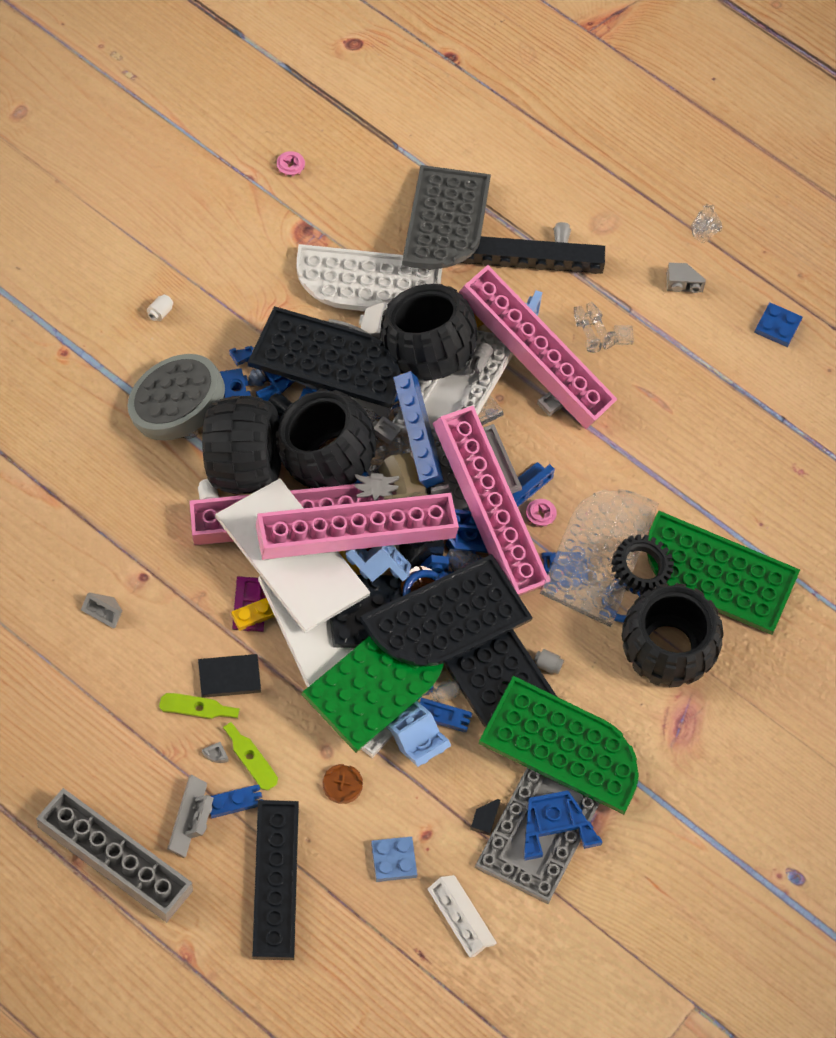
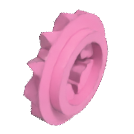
M288 151L278 157L277 167L279 172H283L285 176L300 175L301 171L304 170L305 160L299 153ZM293 161L294 165L289 168L288 164Z
M546 499L533 500L526 509V517L530 520V523L536 524L537 527H546L548 524H552L557 515L553 503ZM539 508L542 513H545L544 518H542L541 515L538 514Z

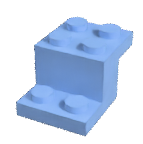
M393 545L372 547L369 551L365 548L346 551L347 560L352 565L356 564L360 569L361 575L365 579L369 578L372 582L389 567L394 577L400 578L402 581L409 577L411 564Z
M418 701L386 727L392 732L399 750L417 767L427 763L428 760L443 753L445 749L451 746L449 740L439 732L432 714Z

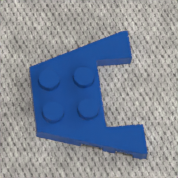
M247 346L245 349L240 350L233 348L229 350V354L235 364L239 366L248 362L254 348L252 346ZM263 371L271 385L257 391L256 397L268 401L273 394H282L295 381Z
M569 790L529 798L524 850L525 861L543 857L539 837L578 829L584 849L602 845V839L595 833L590 821H587Z

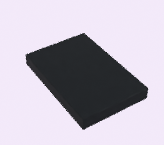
M258 654L198 659L202 698L261 693Z

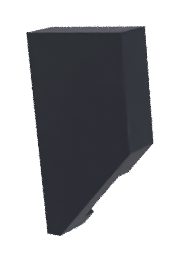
M496 799L476 809L470 830L490 836L501 800Z

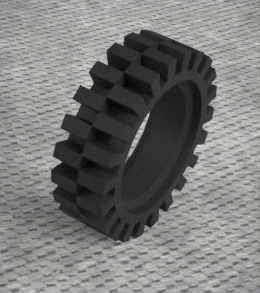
M637 534L635 538L633 535L629 536L628 539H624L620 543L612 557L611 565L613 567L611 569L612 572H616L614 578L621 579L619 581L620 586L624 583L627 584L625 590L629 591L630 588H633V594H637L640 591V595H642L645 591H652L657 585L667 583L674 570L672 568L674 561H671L672 555H666L669 549L666 547L662 550L663 543L660 541L658 545L655 544L656 538L654 537L649 541V535H644L642 539L641 534ZM634 551L648 553L657 562L658 575L651 579L637 577L627 566V555Z

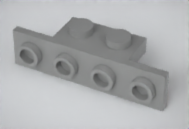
M189 775L167 850L183 858L187 855L191 838L202 836L206 831V823L212 811L214 799L209 795H204L207 783L193 775Z

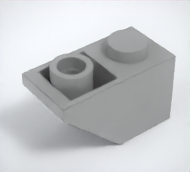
M669 262L666 272L667 291L703 293L706 280L687 263Z

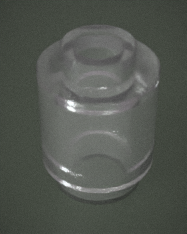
M449 679L433 685V689L429 691L432 701L439 703L455 699L457 695H460L458 683L456 680L451 681Z

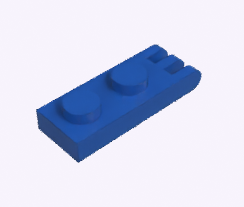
M421 697L420 704L432 714L437 725L467 732L468 727L465 725L470 724V720L467 718H472L473 714L471 712Z
M253 785L211 796L214 798L210 813L211 819L258 807L257 799L262 798V793L257 792L260 790V786Z

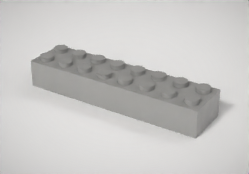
M64 788L36 818L39 829L166 923L193 892L191 881Z

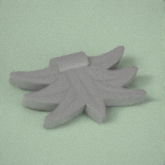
M371 473V476L355 474V477L364 483L354 485L358 490L362 491V493L357 494L358 498L373 495L374 501H377L379 496L392 495L390 492L399 488L397 485H389L396 482L399 476L384 477L383 474Z

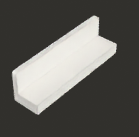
M454 875L440 877L428 888L429 893L470 958L475 957L484 948L497 944Z

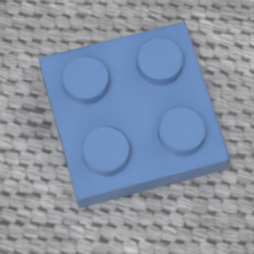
M412 837L371 841L376 882L417 878Z

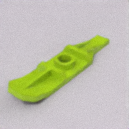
M166 693L161 697L159 704L163 712L208 719L216 717L238 719L240 708L222 706L214 699L177 693ZM202 706L203 710L197 711L195 708Z
M232 722L225 725L223 729L233 742V751L253 776L260 789L268 791L276 786L278 781L277 775L251 739L241 735ZM252 754L254 757L253 759H247L246 755Z

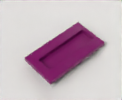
M237 576L234 610L266 598L258 578ZM233 620L232 630H238ZM264 621L246 627L243 631L264 632Z

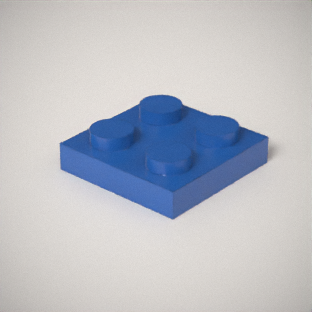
M769 302L754 333L788 348L803 317Z

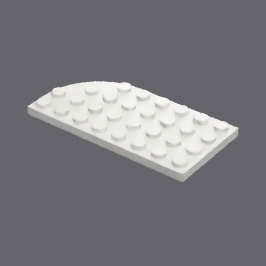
M302 244L298 246L296 269L300 283L315 299L335 308L365 311L368 307L383 302L389 303L399 293L414 286L434 283L441 284L442 268L428 270L402 266L403 255Z

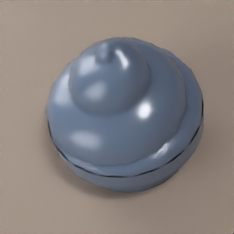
M258 369L250 371L248 385L263 386L264 382L267 381L263 372Z

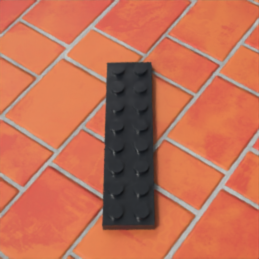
M258 800L252 959L294 960L299 801Z

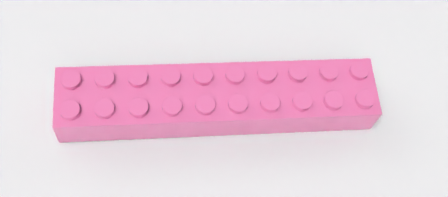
M489 265L482 269L459 291L463 298L467 300L473 313L585 429L617 400Z
M474 406L441 416L433 423V427L489 555H493L519 596L545 586L550 580Z
M355 484L290 491L303 508L374 501L373 495L358 498L357 494L362 493V491L358 490L354 486ZM249 495L191 500L190 513L194 545L233 542L232 538L215 518V515ZM379 496L377 501L384 500V497Z
M451 493L258 513L256 520L262 560L456 538L459 528Z

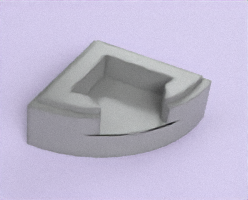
M221 742L202 749L203 755L212 762L225 763L229 761Z

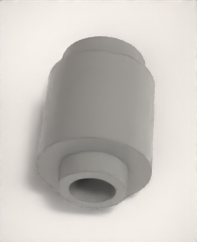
M545 649L542 652L538 651L534 658L538 668L551 674H559L564 660L560 658L561 656Z

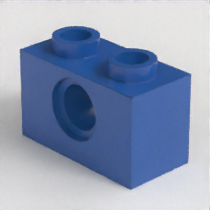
M242 368L220 371L225 384L223 399L231 396H251L250 391H246L248 380L247 375H243Z

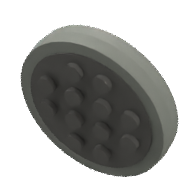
M197 354L173 356L151 367L136 382L129 395L128 413L136 428L148 438L154 440L181 438L203 426L207 409L213 402L223 399L225 384L219 370L208 358Z

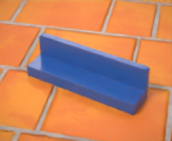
M537 462L518 477L522 490L512 494L517 507L553 479L555 468L550 464L544 468Z

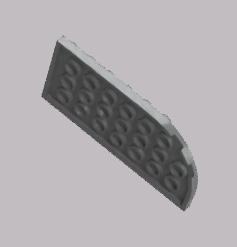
M420 165L402 266L428 270L446 268L465 261L476 251L482 234L491 174Z

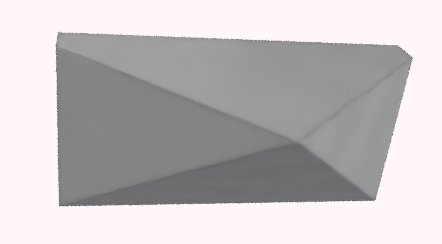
M90 592L87 594L81 611L112 628H116L122 613V609L114 597Z

